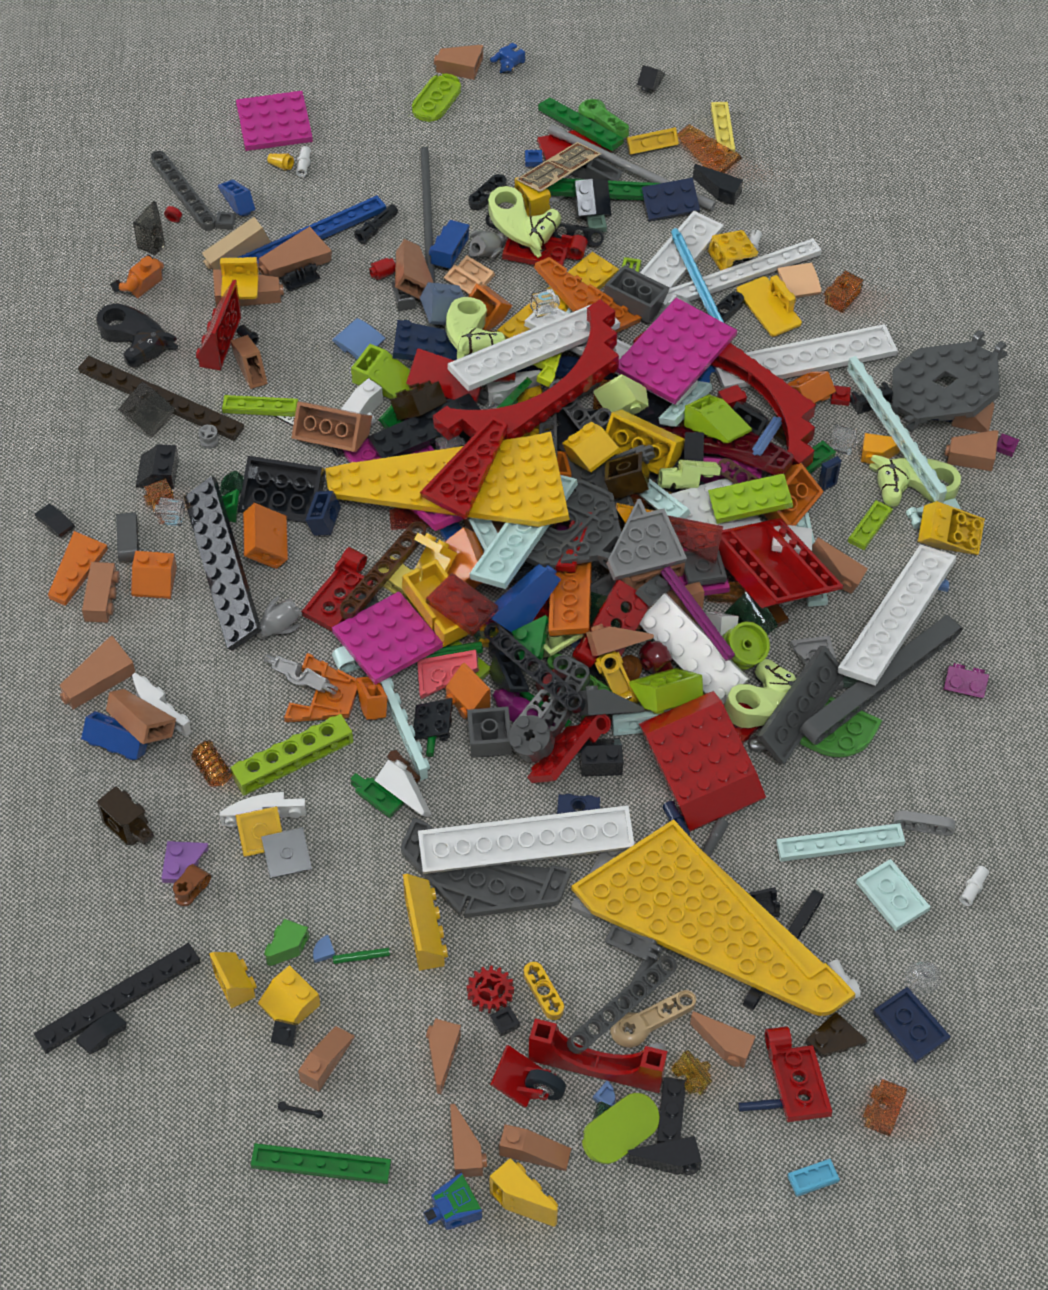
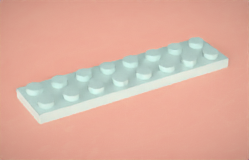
M560 475L567 501L578 485L577 479ZM506 522L469 573L470 579L506 589L549 525L536 527Z

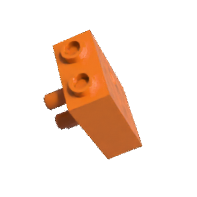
M253 503L243 512L244 556L277 569L288 560L286 515Z
M463 527L447 539L445 543L449 544V549L457 553L447 574L461 594L466 596L482 584V582L471 580L469 573L484 553L476 533Z

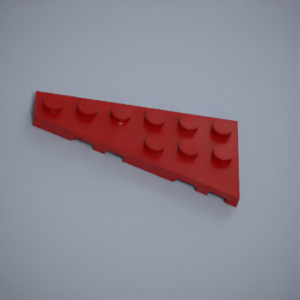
M492 416L420 491L421 497L466 520L507 433L508 424Z

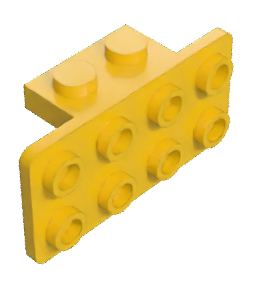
M777 275L772 276L770 280L763 276L736 288V292L744 296L745 304L770 336L775 337L801 326L802 321L794 312L795 295L789 291L785 282L781 281Z

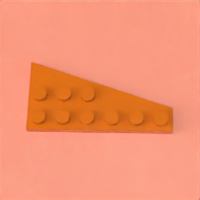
M550 257L535 263L534 269L573 312L601 299L615 310V318L620 322V328L614 330L617 333L640 323L642 317L637 314L634 316L628 312V308L624 305L620 307L613 302V298L593 285L585 284L578 275H571L567 272V268Z

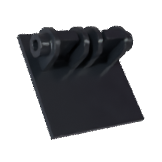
M309 263V265L304 266V269L299 267V271L295 269L285 273L284 276L280 277V280L287 290L291 291L321 279V277L316 272L318 270L317 265Z
M453 698L416 705L413 725L415 740L438 736L441 741H447L450 738L449 729L452 722Z

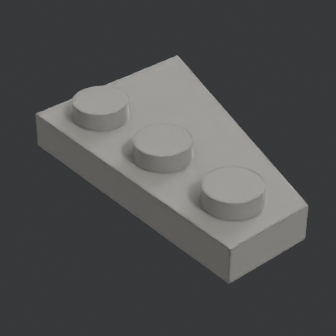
M830 635L790 641V646L804 666L807 665L819 646H826L836 659ZM843 680L840 682L836 690L843 689Z

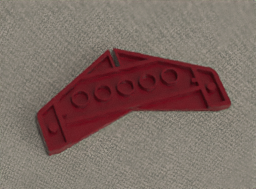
M685 426L660 427L684 439L685 432H694ZM752 432L733 440L731 443H723L721 440L707 437L704 434V453L719 454L769 472L773 476L785 474L793 465L794 459L792 453L771 442L761 456L753 455L754 451L752 448L760 436Z

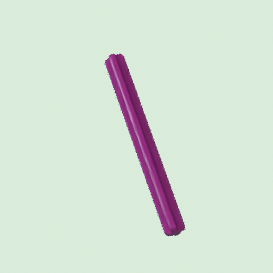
M670 566L663 568L661 575L724 660H731L735 653L672 568Z

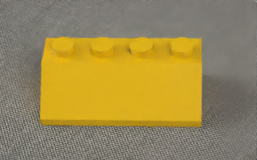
M624 410L611 413L605 431L620 449L616 455L640 445H652L655 458L650 459L647 465L649 471L656 474L659 473L660 468H673L680 458L685 444L684 438Z
M403 874L404 896L418 969L421 971L445 966L444 958L448 957L446 944L442 945L441 943L444 933L442 925L438 926L437 920L440 919L438 906L434 907L433 903L436 900L435 888H430V883L427 879Z

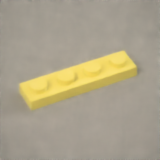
M711 102L718 155L735 154L728 102Z

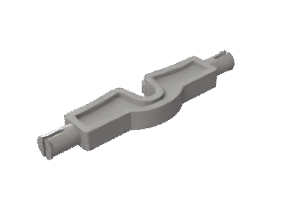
M270 654L265 655L269 659L264 658V662L271 664L272 668L285 674L287 679L293 684L300 687L310 686L322 693L325 691L333 695L337 693L334 691H338L337 686L330 684V680L320 676L313 670L306 668L299 677L301 664L280 656L275 658Z

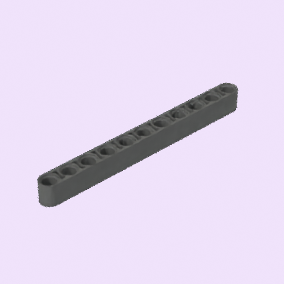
M949 615L944 616L896 653L876 686L859 680L809 718L801 726L800 732L814 745L819 744L956 639L962 632L963 627Z

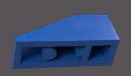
M234 179L217 185L233 211L238 215L247 216L251 214V211L256 210L250 190Z

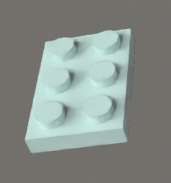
M891 859L861 876L856 881L859 888L895 931L930 910V905Z

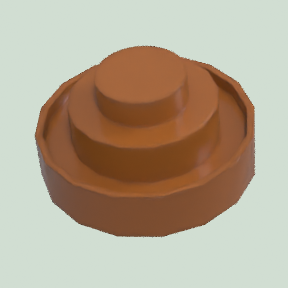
M633 655L624 656L622 658V665L629 680L638 679L642 672L640 659Z

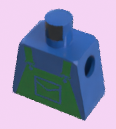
M462 1173L436 1190L431 1195L434 1207L423 1212L428 1225L441 1220L446 1230L482 1219V1209Z

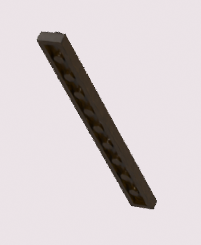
M89 355L78 367L79 373L201 427L213 425L217 428L219 435L235 441L244 430V424Z

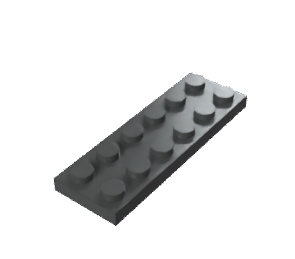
M826 646L818 647L757 735L779 764L786 763L804 735L800 732L801 726L823 709L845 677V675L838 673L840 664Z

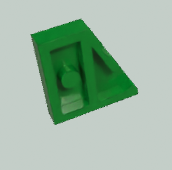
M546 615L512 631L514 638L539 660L543 659L544 644L547 639L545 631L547 624H549V617ZM525 651L518 652L520 660L524 658Z

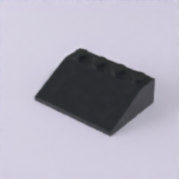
M248 456L238 512L243 513L253 503L286 515L287 520L307 523L305 519L315 492L323 491L326 471L323 467Z

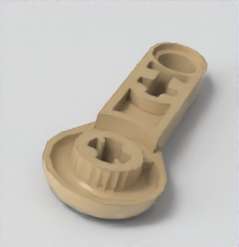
M683 990L639 1013L628 1012L610 1028L612 1039L623 1047L632 1048L639 1046L650 1032L691 1012L696 1004L695 994L689 990ZM688 997L692 1000V1004L684 1006L680 1003V999ZM663 1008L671 1009V1014L663 1013ZM625 1027L633 1028L632 1034L625 1032Z

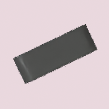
M136 512L116 514L119 562L133 561L135 551H139Z

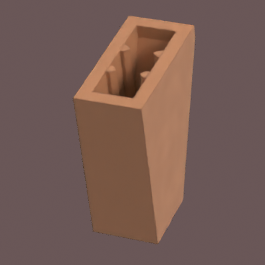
M483 45L440 49L438 55H435L434 58L436 72L475 80L484 58Z
M246 335L230 340L234 357L249 388L253 389L268 384L260 351L249 336Z
M993 430L951 438L950 445H946L944 456H948L947 464L992 471L996 457L998 431Z

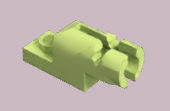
M679 460L678 468H660L658 485L661 488L669 489L672 484L675 489L699 488L701 474L704 477L720 476L721 468L717 462Z

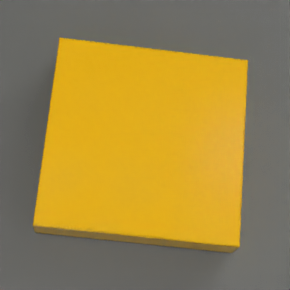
M277 806L235 815L244 857L264 853L261 836L282 832Z

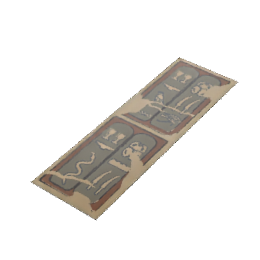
M576 142L516 180L541 192L601 155V153Z

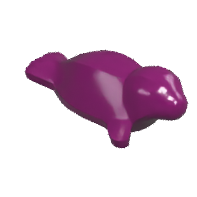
M503 688L495 690L493 693V698L498 707H508L509 718L512 722H515L531 702L526 698L520 697L519 692H508ZM530 709L527 711V716H538L536 710Z

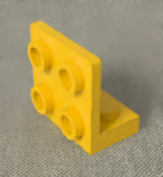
M743 230L712 235L708 248V253L720 271L732 267L735 260L758 256V251Z

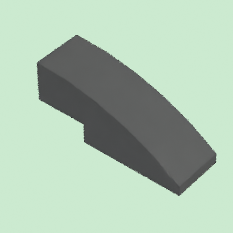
M594 158L570 174L581 179L618 181L622 170L598 158Z

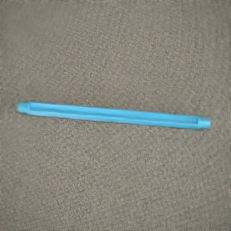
M677 228L672 229V239L708 314L724 323L682 233Z

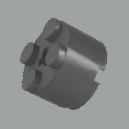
M538 716L518 717L509 732L511 746L520 758L527 762H538L544 757H548L553 751L555 745L553 733L547 723Z

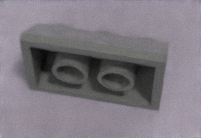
M624 265L605 284L604 293L613 298L614 303L620 307L624 305L628 308V312L634 316L636 314L642 317L641 320L649 323L658 314L670 287Z

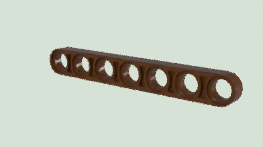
M416 521L410 524L340 605V614L344 619L353 618L361 612L419 546L420 542L414 540L417 534L412 531L414 529H421L423 532L420 534L425 536L426 526L424 523ZM405 541L412 543L409 547L401 545ZM393 554H398L400 558L397 560H393L390 558V556ZM382 567H386L389 569V571L386 573H381L379 569ZM375 580L378 583L375 586H369L367 582ZM359 593L366 595L364 599H357L355 596ZM346 607H353L355 609L351 613L344 611Z

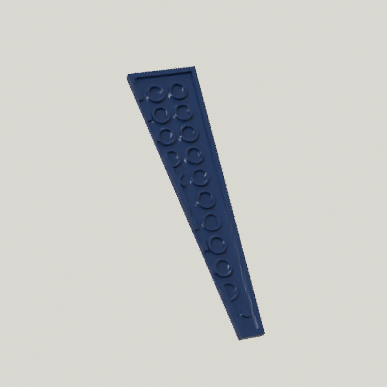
M397 320L393 349L394 359L414 361L417 349L419 348L454 361L457 360V349L450 342L446 330L411 323L409 320ZM561 355L555 376L565 377L576 365L579 358ZM530 365L516 372L542 371L543 369ZM610 373L609 375L604 377V379L601 382L611 381L613 379V373Z

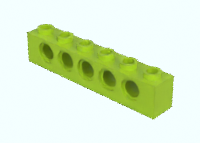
M341 714L329 717L325 722L313 725L300 734H294L289 739L276 743L271 748L262 752H257L244 761L236 762L230 767L232 778L242 795L245 796L352 744V730Z

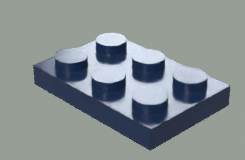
M693 177L641 188L648 222L688 215L693 211L700 212Z
M908 987L873 1010V1015L915 1064L950 1040L951 1036Z

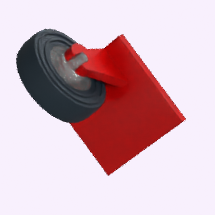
M509 1045L505 1047L490 1084L524 1108L528 1106L530 1099L559 1100L563 1097L566 1090L565 1082L555 1073H551V1070L542 1069V1067Z

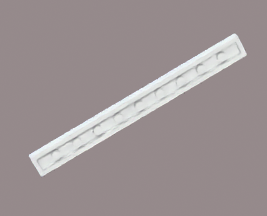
M812 238L702 278L710 294L777 271V268L791 266L821 255L822 250ZM693 281L670 288L662 307L667 304L674 293L686 297L689 301L701 298Z

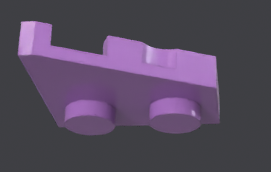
M167 841L161 878L162 883H175L189 865L194 864L197 866L200 857L204 852L207 853L209 849L208 843Z

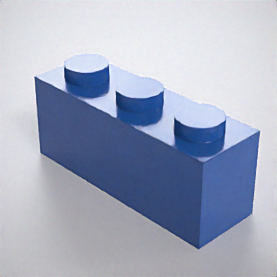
M449 220L447 225L443 226L441 235L437 236L434 246L432 245L429 250L431 264L449 269L452 268L469 240V224Z
M96 711L85 718L81 739L87 741L90 745L101 746L111 753L122 754L130 760H137L146 753L148 743H140L114 718Z

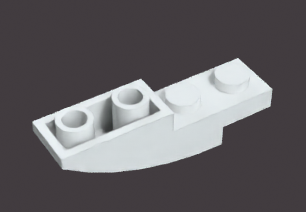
M134 673L132 677L137 696L176 718L174 729L186 737L191 732L188 717L177 713L166 702V694L160 687H154L146 677H141Z
M284 792L253 796L220 812L222 826L236 827V814L274 806L278 808L279 817L298 818L306 816L305 798L285 799Z

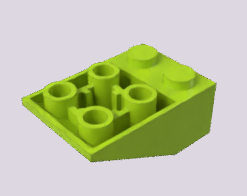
M373 344L367 346L351 367L352 383L360 386L369 378L382 387V394L387 398L395 397V393L398 391L409 390L410 385L406 384L410 369L399 360L394 359L388 351Z
M708 394L685 405L684 426L692 429L694 432L704 433L707 437L716 438L723 443H731L733 440L752 431V428L723 399Z

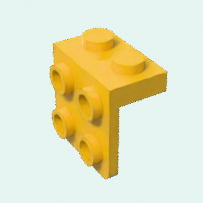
M257 257L220 258L222 273L221 298L234 279L237 280L239 299H256L258 297L259 273Z
M417 533L414 539L426 546L415 569H419L420 577L421 566L435 559L438 560L447 573L457 555L456 552L448 548L449 544L441 540L436 542L437 538L428 533L425 536Z

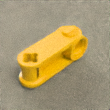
M611 651L599 655L594 664L599 674L602 673L611 691L636 704L639 703L637 696L629 685L630 680L623 668V660L619 652ZM612 658L613 665L606 668L604 665L605 660Z

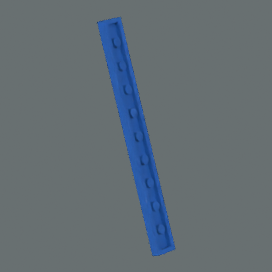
M376 195L309 226L321 239H324L380 214L386 209V205ZM309 226L237 258L257 257L259 267L260 257Z

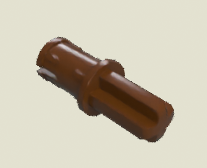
M397 750L389 752L387 758L395 762L399 760L407 765L406 770L412 773L417 784L421 777L411 767V763L406 761Z

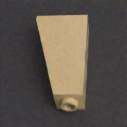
M253 217L202 252L205 258L203 262L209 270L211 268L213 270H221L220 258H237L269 244L271 241L263 227Z

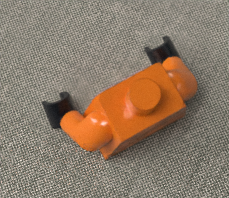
M149 254L129 270L126 282H120L117 279L110 286L114 293L129 291L139 298L162 280L161 270L164 268V264L158 259H153Z

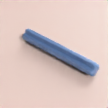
M774 416L752 448L754 451L753 455L761 456L782 424L780 416L778 418Z

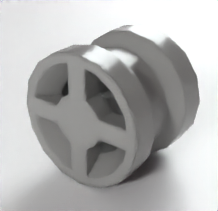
M213 425L202 426L198 432L200 444L204 448H214L219 442L217 428Z

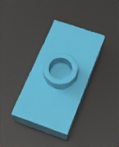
M831 1159L788 1173V1179L796 1197L838 1183L840 1180Z

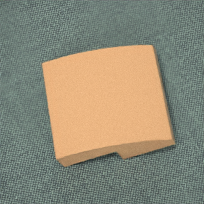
M466 255L458 266L454 264L443 278L452 285H459L463 292L470 295L476 283L487 285L495 276V273Z
M812 263L777 268L779 278L785 282L786 287L795 295V298L821 294L818 276Z

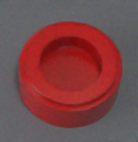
M168 206L164 212L165 217L174 223L179 222L183 216L182 212L173 206Z

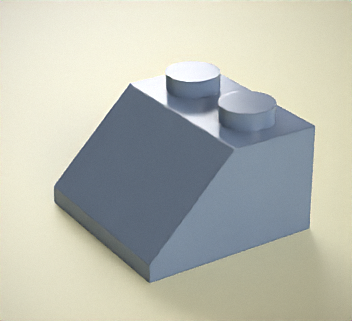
M427 283L420 296V300L430 324L446 325V316L451 303L455 299L464 297L459 285Z

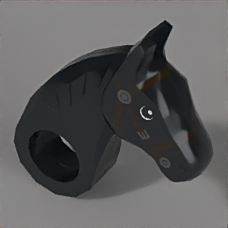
M113 303L104 306L97 313L98 330L103 339L108 342L132 341V345L123 354L125 363L131 368H136L158 357L163 350H177L178 345L173 343L177 340L174 335L164 332L156 321L133 307ZM113 321H123L117 325H109Z

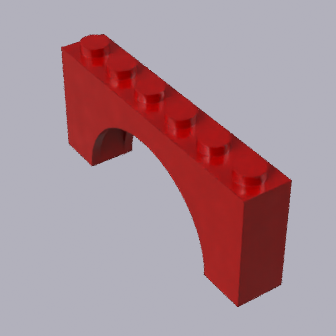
M534 1019L529 1037V1059L531 1061L660 1093L668 1051L645 1046L641 1052L628 1055L604 1053L587 1048L580 1054H575L569 1050L567 1046L568 1038L560 1032L556 1023ZM574 1042L575 1046L579 1048L583 1047L582 1045Z

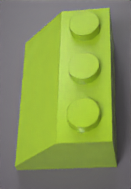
M678 668L629 681L630 687L644 709L651 710L655 714L664 713L666 709H673L703 696L702 675Z

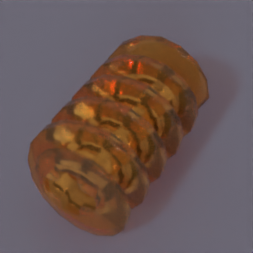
M206 740L194 748L191 758L209 786L218 787L229 781L232 772L228 771V765L225 764L224 759L221 758V754L217 752V748L213 746L211 740Z

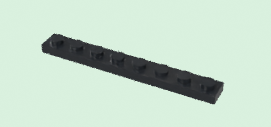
M188 942L35 1032L34 1036L45 1054L84 1032L105 1014L112 1010L115 1013L201 963L200 958Z

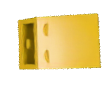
M938 501L924 505L918 542L934 548L979 555L985 518Z
M510 1158L489 1176L490 1194L505 1210L553 1227L557 1225V1202L550 1195L546 1196L541 1191V1185L535 1179L531 1180L526 1175L525 1168L519 1162L515 1163Z

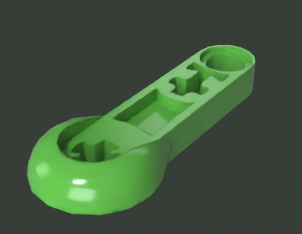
M587 99L579 105V114L592 118L594 122L622 138L629 136V125L609 112L601 100Z

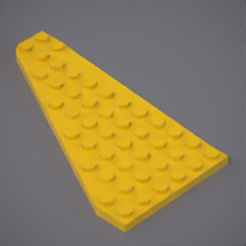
M551 431L502 441L468 517L536 527L570 520ZM463 446L351 462L325 468L327 487L329 491L335 493L337 499L455 515L421 497L420 491Z
M674 819L571 885V890L591 914L630 932L652 938L657 944L813 1015H830L855 998V992L826 963L821 962L706 855Z

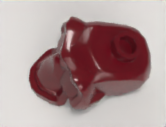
M647 641L639 651L640 663L645 670L652 674L673 669L671 662L674 659L667 646H664L660 641Z

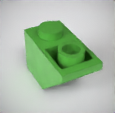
M284 919L281 926L278 925L276 927L272 943H269L265 949L264 955L266 956L267 965L273 966L300 956L309 939L308 927Z

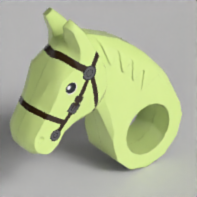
M509 186L498 187L489 196L488 211L493 224L508 238L530 247L537 258L541 257V246L548 242L553 232L561 223L560 213L555 209H550L542 215L528 217L522 194L516 188ZM508 202L513 204L514 207L503 209L497 205Z
M472 297L455 299L451 303L446 316V333L450 342L457 349V359L506 340L502 332L482 330L486 321V305L481 300Z
M878 455L872 456L871 460L874 463H870L869 468L877 472V482L885 505L889 507L898 506L902 493L909 486L916 489L928 500L935 502L906 458L890 460ZM927 459L930 467L936 471L938 479L949 484L946 487L947 493L944 501L954 499L958 494L961 484V475L958 470L950 464Z
M764 659L761 663L757 664L755 675L762 681L763 687L739 684L732 687L728 694L724 707L732 723L741 728L765 725L795 682L796 677L793 673L781 668L769 659ZM738 703H745L753 709L744 708Z

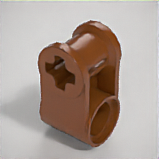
M194 864L189 865L173 885L176 903L180 906H188L193 903L201 891L208 886L211 874Z

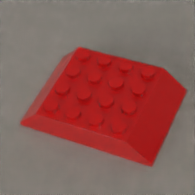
M781 518L720 530L714 533L723 565L761 608L843 589L841 582ZM780 526L781 528L778 532L774 527ZM786 534L791 538L789 543L783 538ZM773 537L783 546L781 552L772 551ZM796 545L801 549L799 554L794 550Z
M714 691L639 723L690 832L766 798L758 774L722 701Z

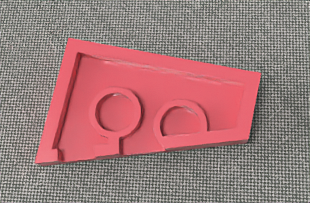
M471 650L419 660L417 665L421 699L445 688L464 662L474 673L478 672L477 651Z

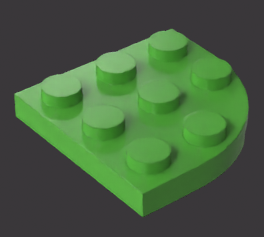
M830 697L825 706L832 702L835 698ZM860 711L819 744L814 745L806 736H803L800 744L830 757L852 756L868 747L880 728L882 720L864 711Z

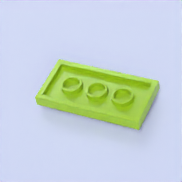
M784 473L708 490L717 524L793 507Z

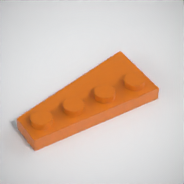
M74 531L49 590V599L66 606L88 577L91 562L100 561L108 550L107 545Z

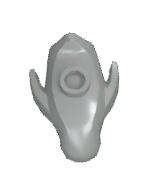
M481 229L473 231L470 234L473 239L470 242L469 255L482 258L491 256L490 258L494 259L499 255L501 247L504 246L506 235L502 232L495 234Z
M277 596L268 604L260 621L262 630L256 634L257 638L265 639L274 634L291 633L300 627V623L291 626L302 615V612L291 598L275 605L280 598Z

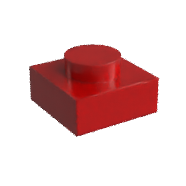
M834 385L836 392L831 394V404L849 406L851 387Z

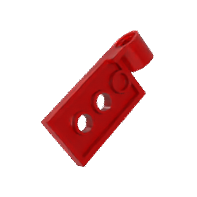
M562 234L561 239L550 237L548 242L541 246V249L545 251L541 252V257L537 258L530 247L522 249L520 247L525 245L508 238L502 253V259L535 265V263L550 257L564 266L566 258L574 260L583 258L588 241L582 235L570 236Z
M348 547L340 560L335 564V571L301 611L302 616L332 631V627L345 621L340 614V605L365 577L360 572L367 563V555ZM373 580L368 581L367 584L373 586ZM340 592L345 593L343 597L335 596L337 593ZM326 606L334 607L331 611H326L324 608ZM346 607L344 611L347 612L350 607Z
M619 579L613 586L591 627L603 624V627L611 626V621L617 619L620 622L619 628L636 631L649 606L635 594L637 590ZM622 602L629 604L630 609L628 613H624L621 610ZM585 633L580 643L576 646L572 658L590 668L598 656L592 655ZM626 647L615 650V652H619L620 656H622Z
M606 714L587 715L579 725L567 726L562 733L555 737V745L551 754L541 759L531 768V773L527 776L530 782L556 781L588 739L595 743L601 734H605L610 730V718Z
M788 1026L765 1029V1043L787 1122L832 1117L833 1111L814 1046L791 1048L792 1038ZM799 1075L805 1080L798 1082L793 1077ZM805 1094L810 1097V1100L803 1101L798 1096Z

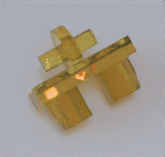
M689 1050L683 1052L680 1059L671 1068L676 1076H686L687 1080L684 1085L689 1094L698 1092L701 1096L706 1093L707 1087L712 1083L711 1075L708 1072L711 1064L708 1061L701 1063L698 1058L695 1059Z

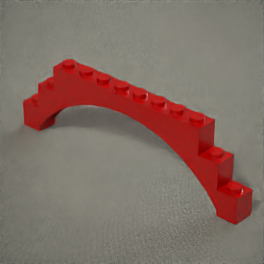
M601 299L587 308V321L590 323L587 345L576 365L553 387L526 401L495 409L462 410L446 406L433 415L434 428L448 441L458 436L462 431L472 438L494 416L508 424V430L503 440L520 438L526 433L531 432L541 422H545L551 415L559 412L565 405L573 402L583 392H587L593 385L601 382L604 377L618 369L619 355L613 351L617 345V332L611 328L615 324V310Z
M640 334L633 340V344L640 338L642 334ZM729 343L711 363V366L723 369L737 376L763 396L777 417L780 416L782 418L781 425L786 438L787 451L794 455L793 465L802 463L805 468L813 462L815 451L808 443L814 438L815 427L809 420L814 417L816 404L799 393L797 389L788 385L783 379L774 375L769 369L763 367L754 358L748 356L742 349Z

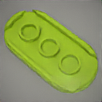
M447 73L442 74V76H433L412 103L413 115L417 119L426 122L442 118L461 93L459 79Z
M632 1093L623 1097L589 1122L584 1129V1139H582L583 1149L587 1156L597 1163L611 1164L626 1155L628 1150L634 1149L650 1137L659 1125L660 1117L656 1104L645 1094Z

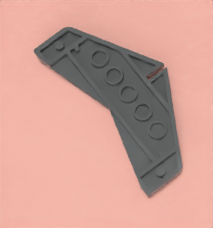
M413 817L402 841L401 853L424 879L429 880L430 885L435 888L437 893L459 916H461L467 900H470L464 913V918L550 907L560 903L572 874V869L563 866L551 865L550 868L494 865L423 874L418 831L432 829V826L423 820Z

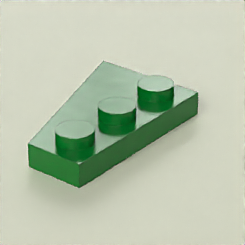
M527 377L497 408L517 404L519 402L517 398L532 381Z

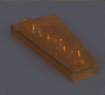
M691 124L677 133L678 139L704 167L725 173L742 159L740 154L731 151L730 148L718 143L714 138L708 137L704 132Z

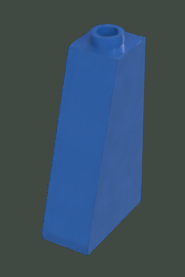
M538 564L487 608L484 614L512 632L534 620L561 578L555 575L557 571L549 565L543 567Z

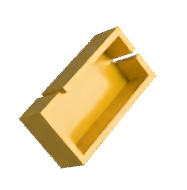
M437 559L421 566L422 581H420V571L418 568L402 576L403 591L424 621L443 642V647L478 630L479 617Z

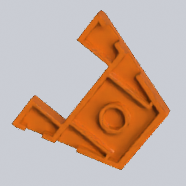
M307 653L302 665V672L306 668L313 670L320 676L330 680V684L337 686L338 691L334 690L337 693L333 695L328 691L322 693L316 690L310 706L289 702L284 716L285 722L327 720L329 717L339 714L343 718H349L358 693L356 678L339 669L335 670L328 666V663L323 660L319 661L312 654Z

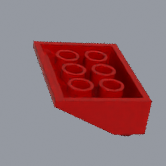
M232 280L220 299L217 308L213 309L212 320L207 324V333L203 335L202 345L196 352L199 367L221 371L231 346L230 340H233L242 318L237 280Z

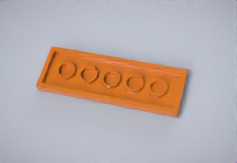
M592 562L578 564L576 572L557 571L555 574L561 580L550 595L548 630L550 636L584 634L590 631Z

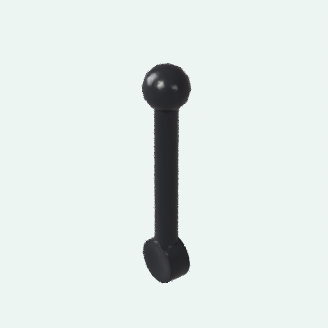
M285 1102L278 1103V1109L281 1112L290 1110L314 1115L318 1119H321L324 1115L322 1110L312 1111L288 1106Z

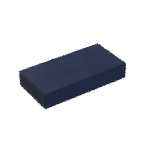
M838 456L822 463L818 485L823 491L837 485L842 461Z

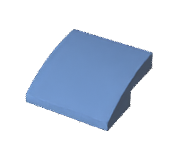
M357 318L333 338L332 341L344 353L348 351L357 360L369 344L378 347L386 338L372 326Z

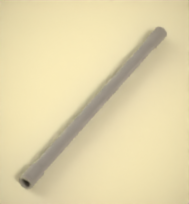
M551 124L548 129V134L571 144L579 142L601 153L599 157L653 183L671 182L568 133L554 124ZM697 194L699 206L713 211L716 201Z

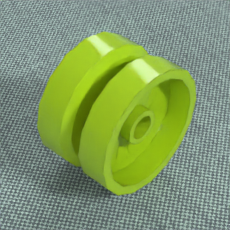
M753 622L737 624L722 635L735 653L731 660L742 671L761 663L769 653L770 641L767 633L761 626Z

